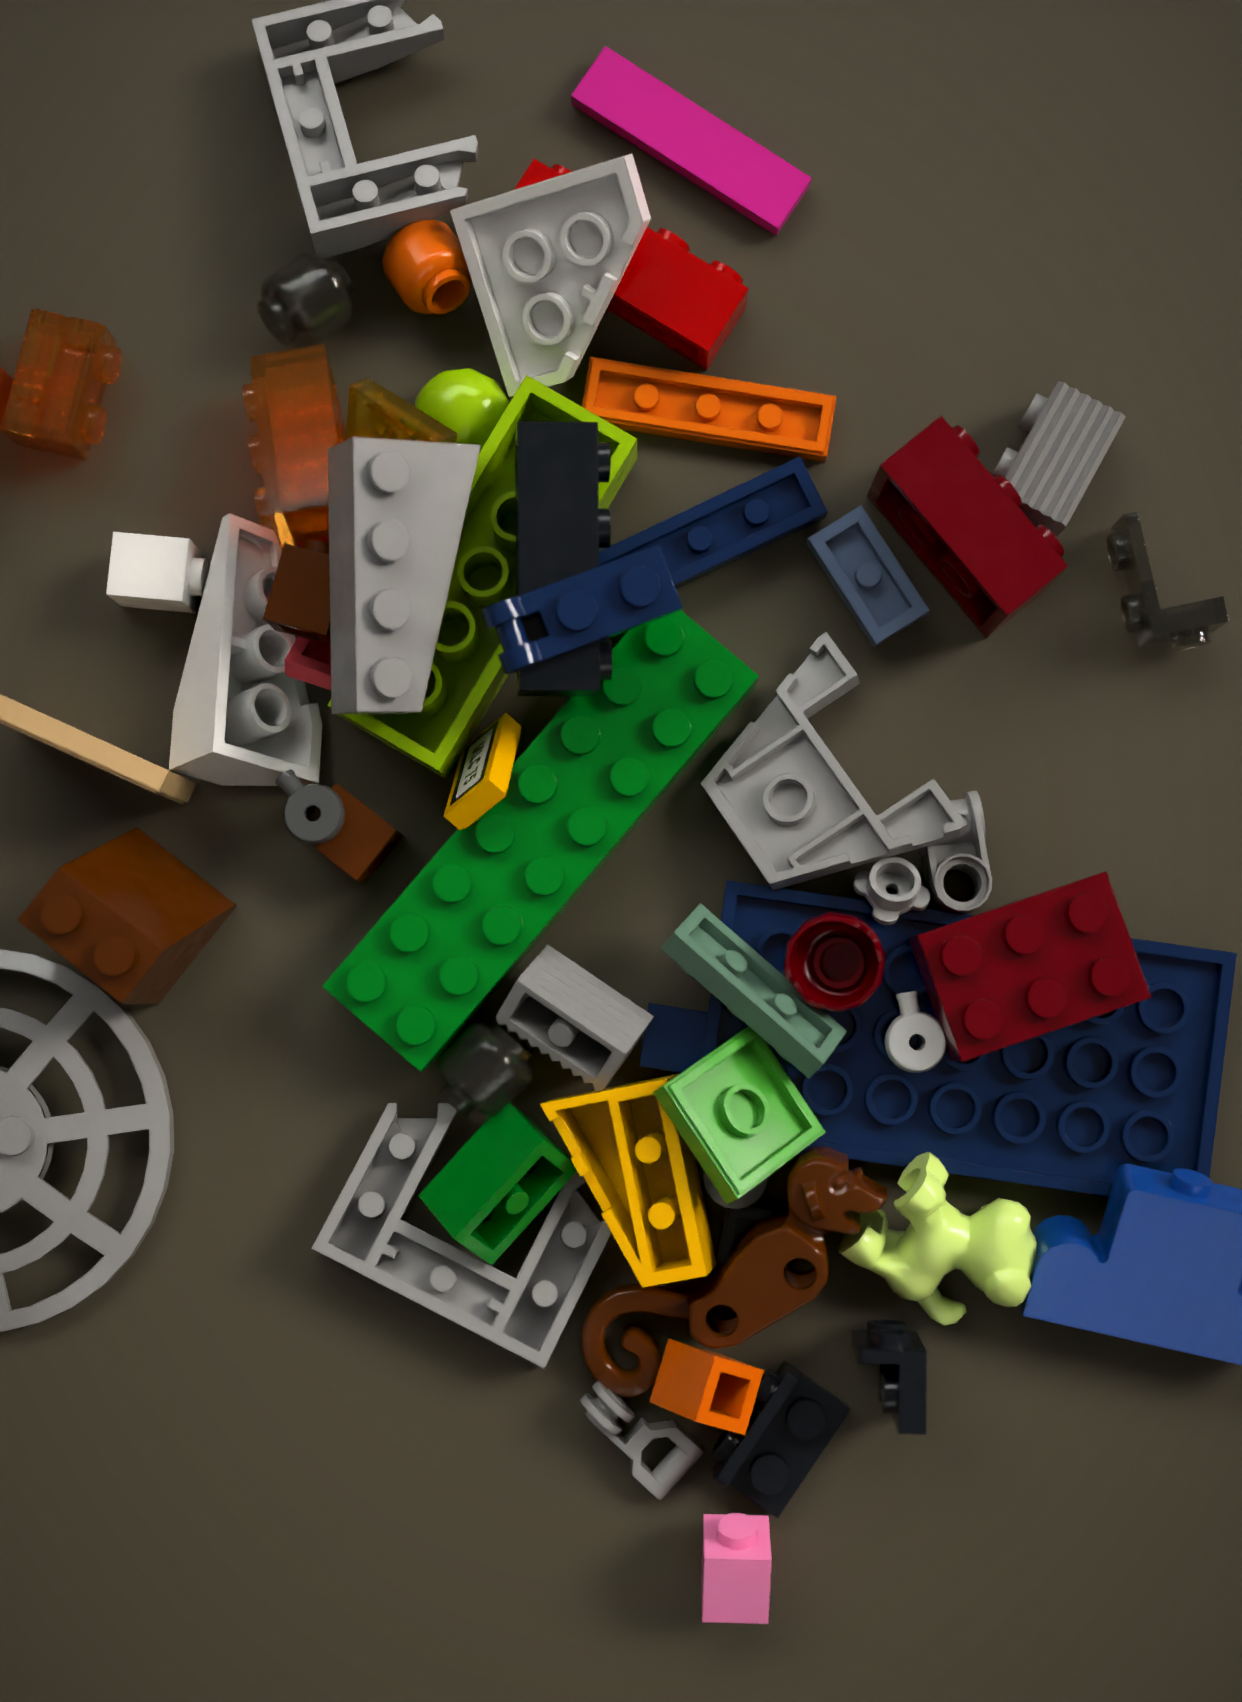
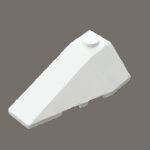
M231 513L222 517L173 709L169 770L222 786H277V778L291 769L304 786L318 784L322 721L318 703H309L304 681L286 676L284 660L296 637L291 634L275 631L263 619L284 545L282 533Z

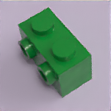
M505 1099L418 1196L454 1240L492 1266L577 1170L570 1157L539 1125Z

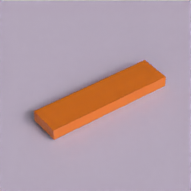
M590 357L582 407L621 430L795 458L800 456L801 459L825 462L828 454L837 396Z

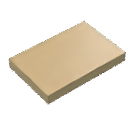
M0 694L1 724L182 805L184 802L188 803L197 783Z

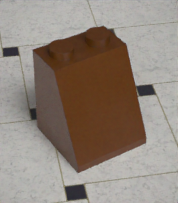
M136 827L59 867L17 921L121 1004H159L237 905L142 829Z

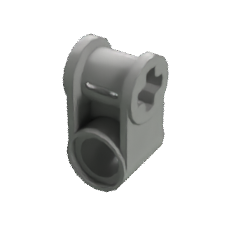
M976 790L965 792L963 799L950 800L966 821L968 832L961 837L917 849L921 856L925 885L930 893V904L938 911L969 914L988 899L992 890V876L986 848L985 818L982 803ZM960 870L967 873L972 879L974 894L970 901L958 902L948 896L943 886V878L946 872Z

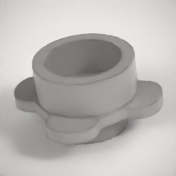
M887 857L879 860L873 865L870 872L864 870L857 873L853 882L854 891L858 895L865 896L872 906V917L874 920L883 925L896 923L899 915L910 910H924L930 900L928 889L921 886V877L917 868L909 861L900 857ZM886 888L895 889L897 893L891 895L887 893Z

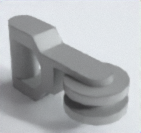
M596 1381L592 1387L598 1397L594 1398L592 1395L585 1393L580 1399L582 1405L587 1410L585 1415L601 1432L630 1457L632 1476L656 1498L662 1500L700 1459L705 1450L674 1420L648 1423L641 1417L627 1434L622 1437L619 1433L623 1428L617 1419L620 1417L629 1423L635 1417V1414L621 1397L614 1394L609 1388L607 1389L599 1381ZM670 1438L676 1446L652 1471L641 1461L642 1450L652 1439Z

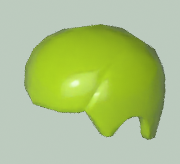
M474 369L443 371L434 376L421 389L415 400L414 431L420 441L481 445V451L510 400L497 381Z

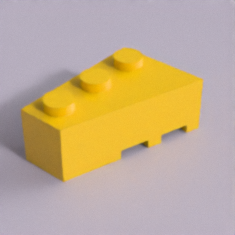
M678 1074L609 1087L601 1091L593 1090L558 1097L540 1104L549 1122L553 1121L571 1153L572 1158L570 1159L580 1177L583 1176L599 1203L603 1211L601 1215L642 1288L704 1277L717 1265L696 1158L653 1094L656 1089Z

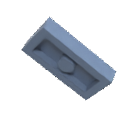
M862 505L807 539L806 545L873 648L925 617L930 611Z

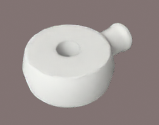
M917 991L896 994L900 1015L891 1022L885 1035V1048L890 1060L898 1068L911 1073H921L932 1069L940 1062L946 1050L944 1031L937 1019L927 1013L920 1012ZM914 1034L919 1035L922 1039L921 1047L916 1050L912 1049L909 1045V1039Z

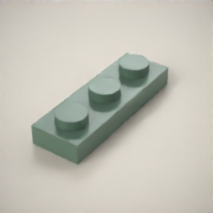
M701 903L660 948L686 974L695 978L719 999L735 1017L744 1021L768 1042L784 1060L792 1063L809 1079L826 1062L847 1032L824 1010L807 1004L784 975Z

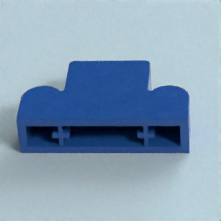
M1122 1164L1117 1169L1098 1234L1092 1235L1090 1229L1081 1220L1064 1215L1047 1218L1035 1227L1033 1235L1038 1247L1034 1268L1030 1275L1031 1288L1024 1301L1020 1303L1022 1316L1242 1365L1241 1189L1213 1183L1204 1174L1190 1169L1177 1168L1173 1170V1173H1168L1133 1164Z

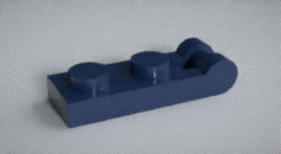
M658 544L526 594L499 601L482 609L481 612L488 630L495 629L504 651L498 657L505 675L677 613L683 609V605ZM539 614L547 637L529 642L521 620Z

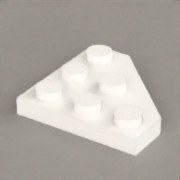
M632 153L450 210L509 397L514 396L526 375L547 387L566 382L574 376L651 220Z

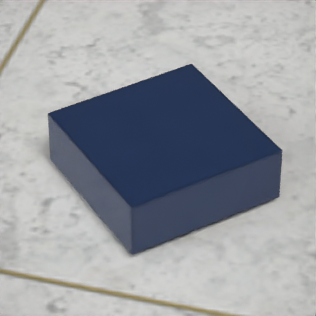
M649 1003L647 1012L654 1017L644 1031L639 1066L681 1073L702 1057L708 1012Z

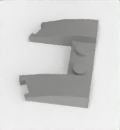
M329 0L251 19L317 261L393 237L405 225L419 220H433L450 212L452 209L467 204L468 189L458 187L463 164L465 162L477 161L479 149L476 135L357 164L335 84L381 68L444 40L441 20L432 14L423 22L417 24L401 9L406 0Z
M388 1103L312 1249L545 1368L611 1235L605 1220L599 1221L577 1191L580 1186L586 1183L583 1176L580 1177L578 1172H576L561 1188L515 1279L403 1221L458 1111V1107L450 1103H438L437 1118H397V1103Z

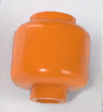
M436 219L413 222L396 232L386 245L382 258L384 274L403 302L413 312L424 315L446 314L459 307L468 297L472 279L460 241L446 223Z

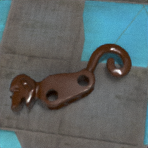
M814 1146L801 1151L790 1163L787 1184L788 1209L758 1221L738 1243L726 1263L715 1276L696 1285L690 1291H680L659 1285L642 1288L640 1283L621 1285L606 1292L593 1304L587 1314L581 1334L583 1357L593 1378L607 1389L609 1388L617 1396L625 1398L641 1396L654 1387L662 1361V1353L658 1342L650 1333L637 1326H630L623 1333L621 1339L622 1348L633 1354L638 1360V1366L633 1369H623L614 1361L607 1349L605 1341L606 1328L620 1315L643 1312L689 1320L690 1335L703 1346L717 1349L744 1342L816 1299L826 1285L829 1275V1255L825 1233L833 1231L849 1235L858 1234L860 1232V1216L857 1212L873 1213L880 1210L888 1198L887 1187L878 1184L864 1175L863 1169L860 1167L849 1170V1157L846 1153L823 1146ZM795 1258H804L810 1261L814 1267L806 1272H798L793 1270L788 1265V1262ZM726 1305L732 1308L736 1314L731 1317H721L712 1310V1307ZM733 1330L732 1332L727 1334H720V1332Z

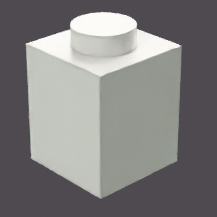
M113 532L106 595L121 607L196 613L197 596L203 595L209 572V563L206 558H202V551L189 538Z

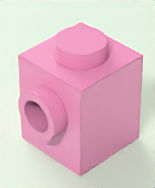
M730 1513L727 1515L703 1514L701 1564L702 1622L768 1624L772 1563L769 1516L746 1515L742 1513Z

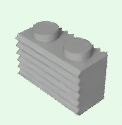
M1058 381L1047 398L1039 393L1035 394L1018 427L1028 432L1018 452L1009 447L1005 449L991 475L993 477L1001 475L1013 485L1022 500V505L1019 508L1035 527L1039 524L1044 525L1058 537L1070 521L1120 429L1125 415L1122 412L1114 411L1111 406L1103 405L1099 400L1092 399L1088 394L1080 393L1077 388L1069 387L1065 382Z
M547 944L544 950L537 955L535 960L531 962L529 967L517 979L497 1013L496 1020L498 1025L506 1024L509 1032L517 1031L519 1039H528L530 1047L539 1046L541 1054H550L552 1062L560 1061L562 1069L571 1068L573 1076H582L584 1084L593 1083L594 1090L601 1091L605 1089L632 1052L654 1016Z

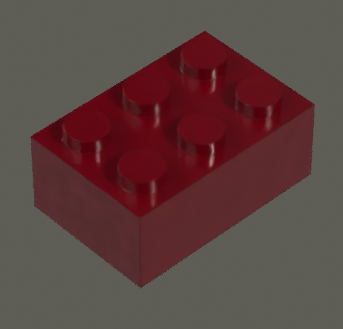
M940 416L880 464L867 497L987 639L1040 596L1061 575L1068 565L1061 558L1064 555V549L1057 537L1044 525L1039 524L1035 527L1019 508L1022 505V500L1013 485L1001 475L993 477L979 461L980 450L969 433L959 425H955L952 428Z
M1107 871L908 938L934 1015L944 1031L946 1049L952 1061L963 1062L1152 998Z

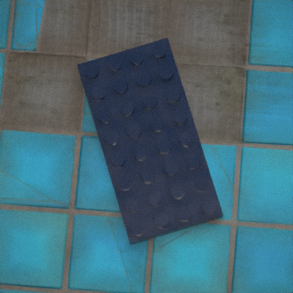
M726 881L720 920L784 976V958L790 937L807 919L830 911L856 916L867 923L877 934L885 951L886 958L882 984L865 1004L844 1012L822 1009L847 1032L826 1062L810 1079L792 1063L784 1060L766 1042L826 1132L805 1149L814 1146L830 1147L841 1153H846L849 1159L907 1167L916 1156L930 1152L941 1161L947 1173L1102 1196H1110L1117 1169L1122 1164H1133L1168 1173H1173V1170L1177 1168L1197 1171L1210 1178L1237 953L1130 938L1152 998L963 1062L950 1060L946 1049L942 1059L935 1067L925 1072L911 1073L898 1068L890 1060L885 1048L886 1031L891 1022L900 1015L896 994L917 991L920 1012L927 1013L935 1019L936 1017L908 938L973 915L924 909L922 911L910 910L899 915L896 923L883 925L872 917L873 908L868 900L784 888L773 891L770 886ZM711 992L702 1057L748 1027L744 1021L735 1017ZM917 1034L912 1035L909 1039V1045L912 1049H919L922 1045V1039Z

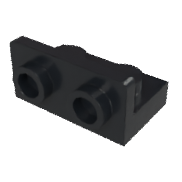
M884 1319L867 1321V1330L852 1331V1344L858 1363L879 1364L878 1396L879 1402H882L883 1414H892L898 1434L926 1435L927 1351L917 1332L906 1331V1322Z
M786 1361L783 1362L776 1373L767 1369L762 1376L746 1434L743 1435L724 1430L711 1451L710 1457L716 1460L712 1467L714 1480L725 1488L730 1484L778 1518L851 1410L849 1405Z

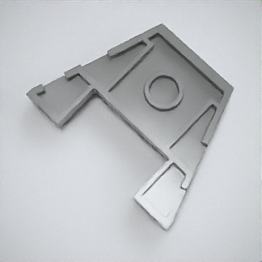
M827 632L815 640L809 648L811 653L793 675L791 673L787 675L775 690L776 697L756 722L750 721L701 782L704 791L773 891L961 837L968 832L966 821L934 778L881 814L876 815L808 721L809 717L860 684L858 674Z

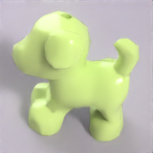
M926 1152L916 1156L907 1165L897 1182L907 1193L896 1199L894 1206L904 1217L910 1220L911 1223L907 1230L896 1231L888 1229L889 1223L882 1209L873 1213L857 1212L860 1216V1232L853 1235L843 1234L838 1248L839 1253L854 1264L882 1276L894 1293L902 1299L917 1301L931 1319L944 1326L957 1323L967 1312L962 1302L942 1296L937 1288L943 1277L954 1269L962 1270L975 1287L983 1291L993 1303L1005 1307L1019 1305L1024 1301L1031 1288L1030 1275L1034 1268L1038 1247L1035 1236L1030 1230L1031 1216L1028 1210L1019 1202L997 1198L989 1204L982 1206L980 1210L971 1216L962 1214L945 1200L946 1192L943 1187L949 1175L944 1165L933 1154Z

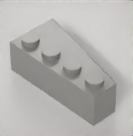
M352 437L328 448L332 714L396 715L422 711L481 445Z

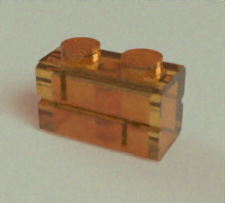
M36 308L31 309L0 430L15 444L87 460L91 443L98 445L105 433L107 413L106 409L101 407L106 384L114 385L121 370V349L116 347L117 341L109 330L98 322L72 316L69 318L62 314Z

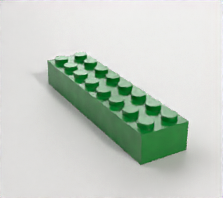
M682 610L629 630L612 649L611 680H600V691L596 696H572L514 763L506 797L466 829H457L322 987L420 1072L428 1070L756 687L759 675Z

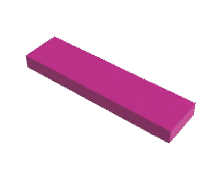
M607 46L602 49L571 95V103L574 107L775 236L778 235L811 185L812 177Z

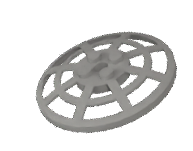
M0 949V969L25 972L54 983L73 995L47 1025L36 1018L15 1010L0 1008V1028L10 1030L32 1040V1043L10 1069L0 1066V1213L6 1212L26 1201L54 1221L44 1232L30 1242L0 1254V1332L40 1323L80 1304L106 1285L135 1255L156 1220L168 1188L174 1155V1113L166 1076L151 1042L126 1008L94 981L69 966L36 954ZM93 1012L109 1025L128 1052L140 1079L146 1104L106 1109L103 1094L92 1070L78 1050L68 1042ZM53 1058L61 1064L72 1080L81 1099L83 1113L51 1117L44 1099L32 1085ZM149 1129V1155L144 1184L131 1218L122 1232L119 1233L88 1212L97 1197L105 1176L109 1154V1135ZM87 1138L84 1170L77 1189L70 1200L45 1182L43 1178L52 1159L54 1143ZM70 1234L104 1255L89 1272L63 1291L31 1306L15 1310L11 1309L3 1273L17 1270L42 1258L63 1243Z

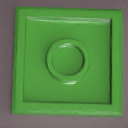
M749 1026L653 1092L726 1204L738 1200L826 1133L766 1041Z

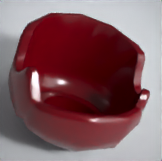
M830 911L807 919L790 937L784 958L785 978L807 1004L818 1009L825 1008L829 1011L844 1012L865 1004L882 984L886 955L877 934L867 923L856 916Z

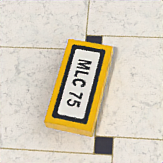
M506 712L468 743L461 752L444 812V817L458 830L466 829L506 797L522 727Z

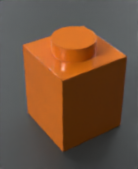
M668 1338L649 1402L692 1421L745 1435L764 1370L720 1353Z

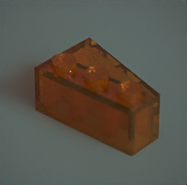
M325 344L250 356L252 383L243 384L242 390L249 421H257L258 434L248 436V444L255 473H263L264 487L254 489L255 505L262 527L272 525L281 550L284 543L304 548L307 539L329 544L328 448L345 441L346 436L337 383Z

